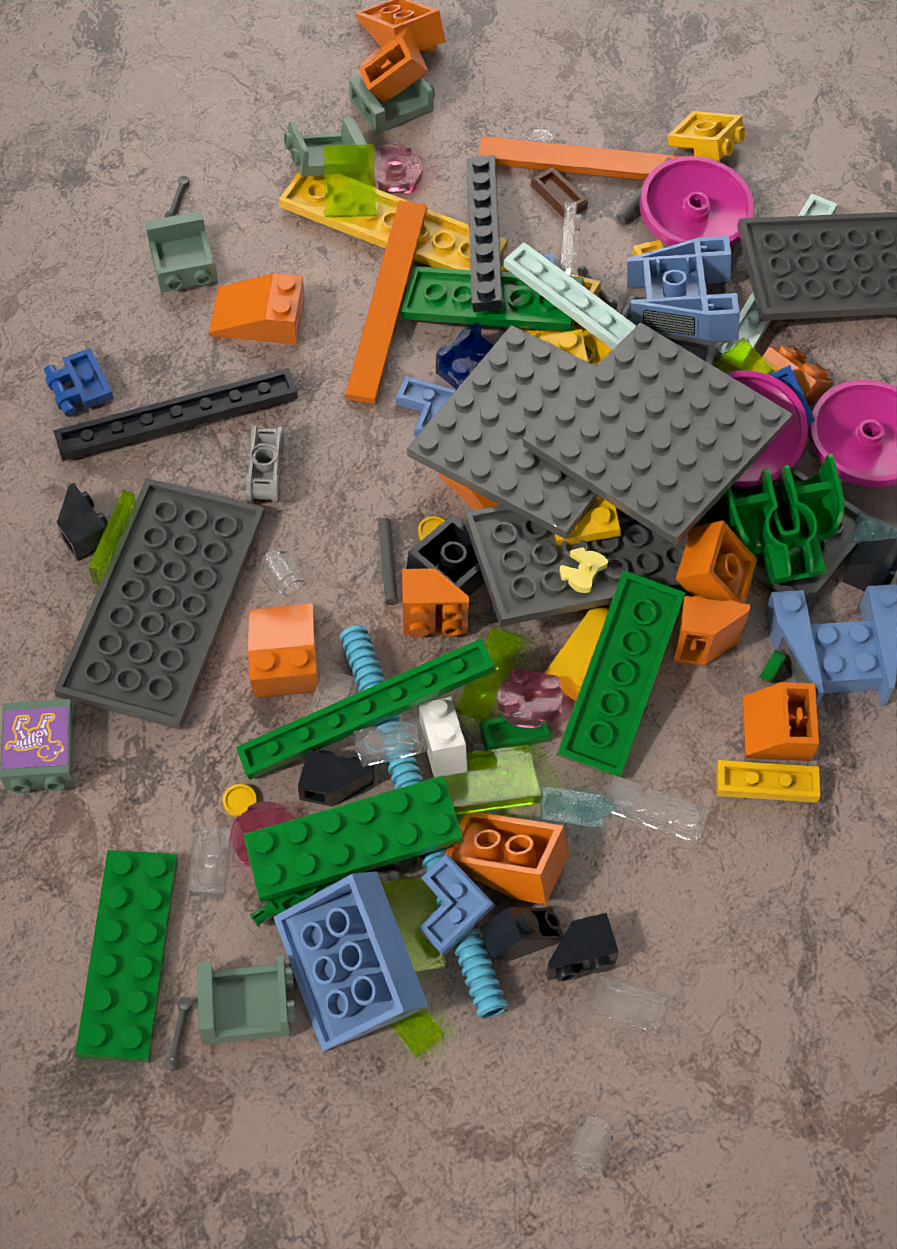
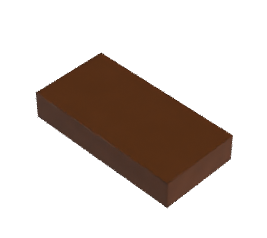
M554 167L531 179V187L565 220L588 207V200Z

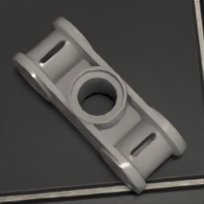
M252 425L249 473L246 478L247 502H252L253 499L272 500L273 503L279 502L281 454L284 449L283 426L272 429L258 428L257 425Z

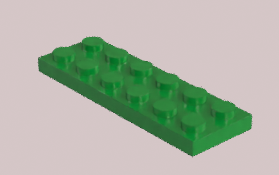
M417 266L413 268L399 311L401 318L405 320L510 327L512 325L516 328L572 331L575 320L510 272H501L503 309L473 313L471 270ZM572 277L582 286L585 285L583 277Z
M622 571L556 756L618 779L621 777L685 592L631 572Z
M444 775L243 834L258 897L261 902L464 842Z
M107 850L75 1051L77 1058L150 1063L178 862L177 854Z

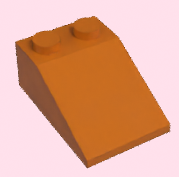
M387 0L355 13L357 20L380 46H383L405 28L410 29L420 52L432 51L436 49V45L446 42L440 11L413 0Z
M272 273L219 286L209 336L297 344L305 300L303 276Z
M313 603L249 610L248 657L250 683L254 698L320 691Z
M467 811L459 826L464 842L449 846L445 854L447 853L469 877L512 899L546 905L569 856L564 826Z

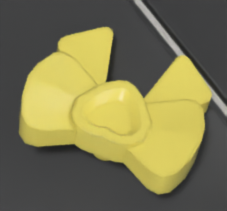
M583 547L571 550L570 557L580 564L578 569L560 565L561 579L563 581L568 580V584L575 591L589 593L592 590V581L597 576L598 571L608 567V560L600 553L585 551Z

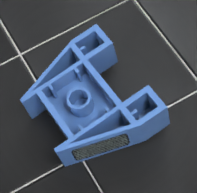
M729 236L700 237L627 258V288L644 287L645 299L630 300L631 322L636 326L641 322L654 331L715 342L739 340L740 311L737 293L707 295L705 283L730 282L731 249Z
M897 584L867 586L859 605L863 621L810 624L804 590L771 593L765 611L770 639L776 650L785 654L784 663L796 683H815L817 708L824 693L878 690L881 706H886L895 688L897 675Z

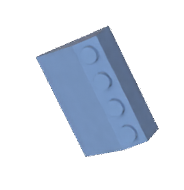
M377 872L351 874L274 916L322 1052L402 1020L428 1007Z

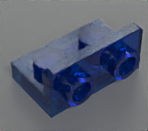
M478 322L469 328L463 329L455 340L448 345H443L436 353L435 373L456 390L494 346L481 336L482 326Z

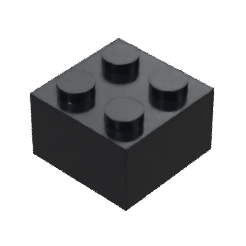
M453 515L408 551L406 569H436L468 596L485 583L467 528Z

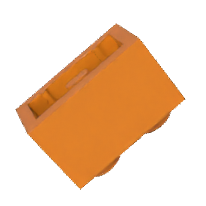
M405 28L365 58L359 68L368 91L384 103L391 100L429 72L408 28Z
M784 345L781 347L769 346L753 369V371L770 375L790 365L809 407L835 383L827 377L830 373L825 368L816 363L812 366L804 360L806 355L793 346L790 349Z
M402 569L403 635L425 637L427 635L443 634L448 637H455L460 634H467L469 596L436 569Z
M684 596L676 627L673 661L705 666L735 646L741 640L750 612V605L741 604L735 600L719 601L708 599L704 596Z
M780 682L742 697L746 759L812 761L819 745L815 683Z

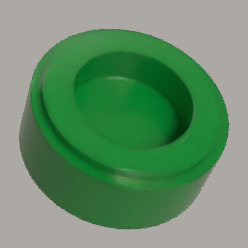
M775 649L761 671L759 678L768 683L772 682L786 658L785 654Z

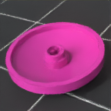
M699 156L677 157L658 165L645 179L639 201L641 216L647 228L655 237L668 246L700 237L729 236L730 247L740 241L737 229L739 219L752 218L754 213L753 197L743 178L725 164Z
M756 371L726 373L793 414L792 422L731 486V490L746 491L755 487L762 470L767 468L770 471L772 483L775 484L778 482L783 465H789L792 471L804 452L808 433V423L804 407L792 389L773 376Z
M854 380L839 384L828 390L817 401L812 411L816 422L808 426L809 442L817 459L823 464L826 455L833 454L839 478L855 485L876 488L897 485V387L874 380Z

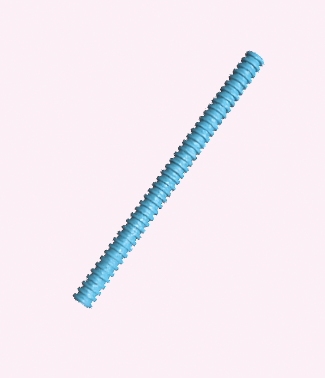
M354 625L345 629L340 634V641L343 643V649L349 660V666L352 668L356 685L359 686V692L386 681L383 670L380 669L381 665L377 660V654L374 652V646L371 644L367 628L362 625ZM398 714L373 725L372 728L375 730L374 733L378 739V745L382 748L381 753L385 757L384 761L388 766V772L392 775L391 781L395 784L394 789L424 781L423 777L420 776L419 767L416 766L417 761L413 757L414 753L410 748V742L406 739L407 734L403 730V723L400 722V715ZM448 847L419 855L423 859L422 866L427 868L425 873L444 856ZM438 897L436 904L440 907L443 902ZM476 924L454 945L456 947L454 953L460 957L458 959L459 966L464 967L461 972L463 976L467 977L465 980L466 986L471 987L469 994L475 998L473 1005L479 1008L476 1012L479 1018H491L501 1014L508 1007L507 1001L502 1000L504 993L498 989L500 982L494 979L496 972L494 969H490L492 961L487 959L489 953L488 950L483 949L485 942L483 939H479L481 932L479 929H476Z

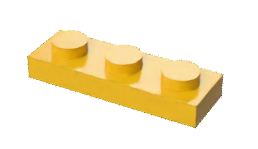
M718 760L716 764V796L818 803L820 799L819 766Z

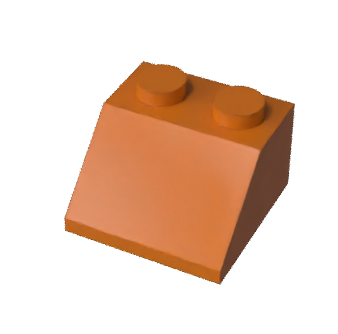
M724 521L696 526L689 532L676 580L691 596H704L708 599L719 601L735 600L745 604L757 559Z

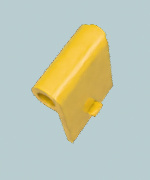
M605 606L594 607L588 611L541 677L574 701H576L609 610Z

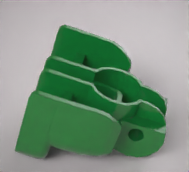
M833 454L826 455L816 475L798 482L793 481L790 466L783 465L778 477V484L782 500L789 506L794 530L784 531L779 522L776 511L778 505L768 468L762 470L755 487L739 493H732L730 487L719 499L722 513L726 515L729 528L752 554L762 553L766 573L772 585L825 574L826 567L819 542L829 539L836 534L844 514V496Z

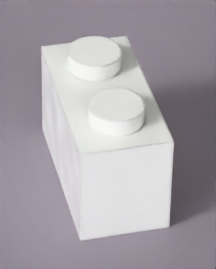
M446 697L430 700L418 705L420 729L434 778L442 775L449 776L467 772L466 744L452 698Z

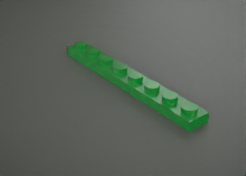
M482 638L237 746L236 749L245 774L249 780H252L306 756L308 750L317 751L491 674L496 669Z

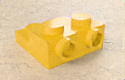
M692 111L668 135L669 146L680 147L683 150L693 148L694 156L720 161L724 156L732 154L733 148L737 143L744 142L746 128L743 126L742 115Z

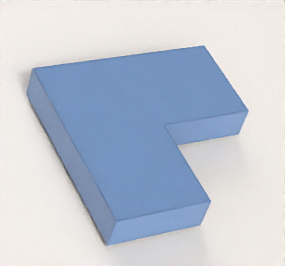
M405 376L395 398V405L421 412L414 429V436L417 437L456 390Z
M447 853L421 877L443 904L418 928L442 955H445L495 907L493 902Z

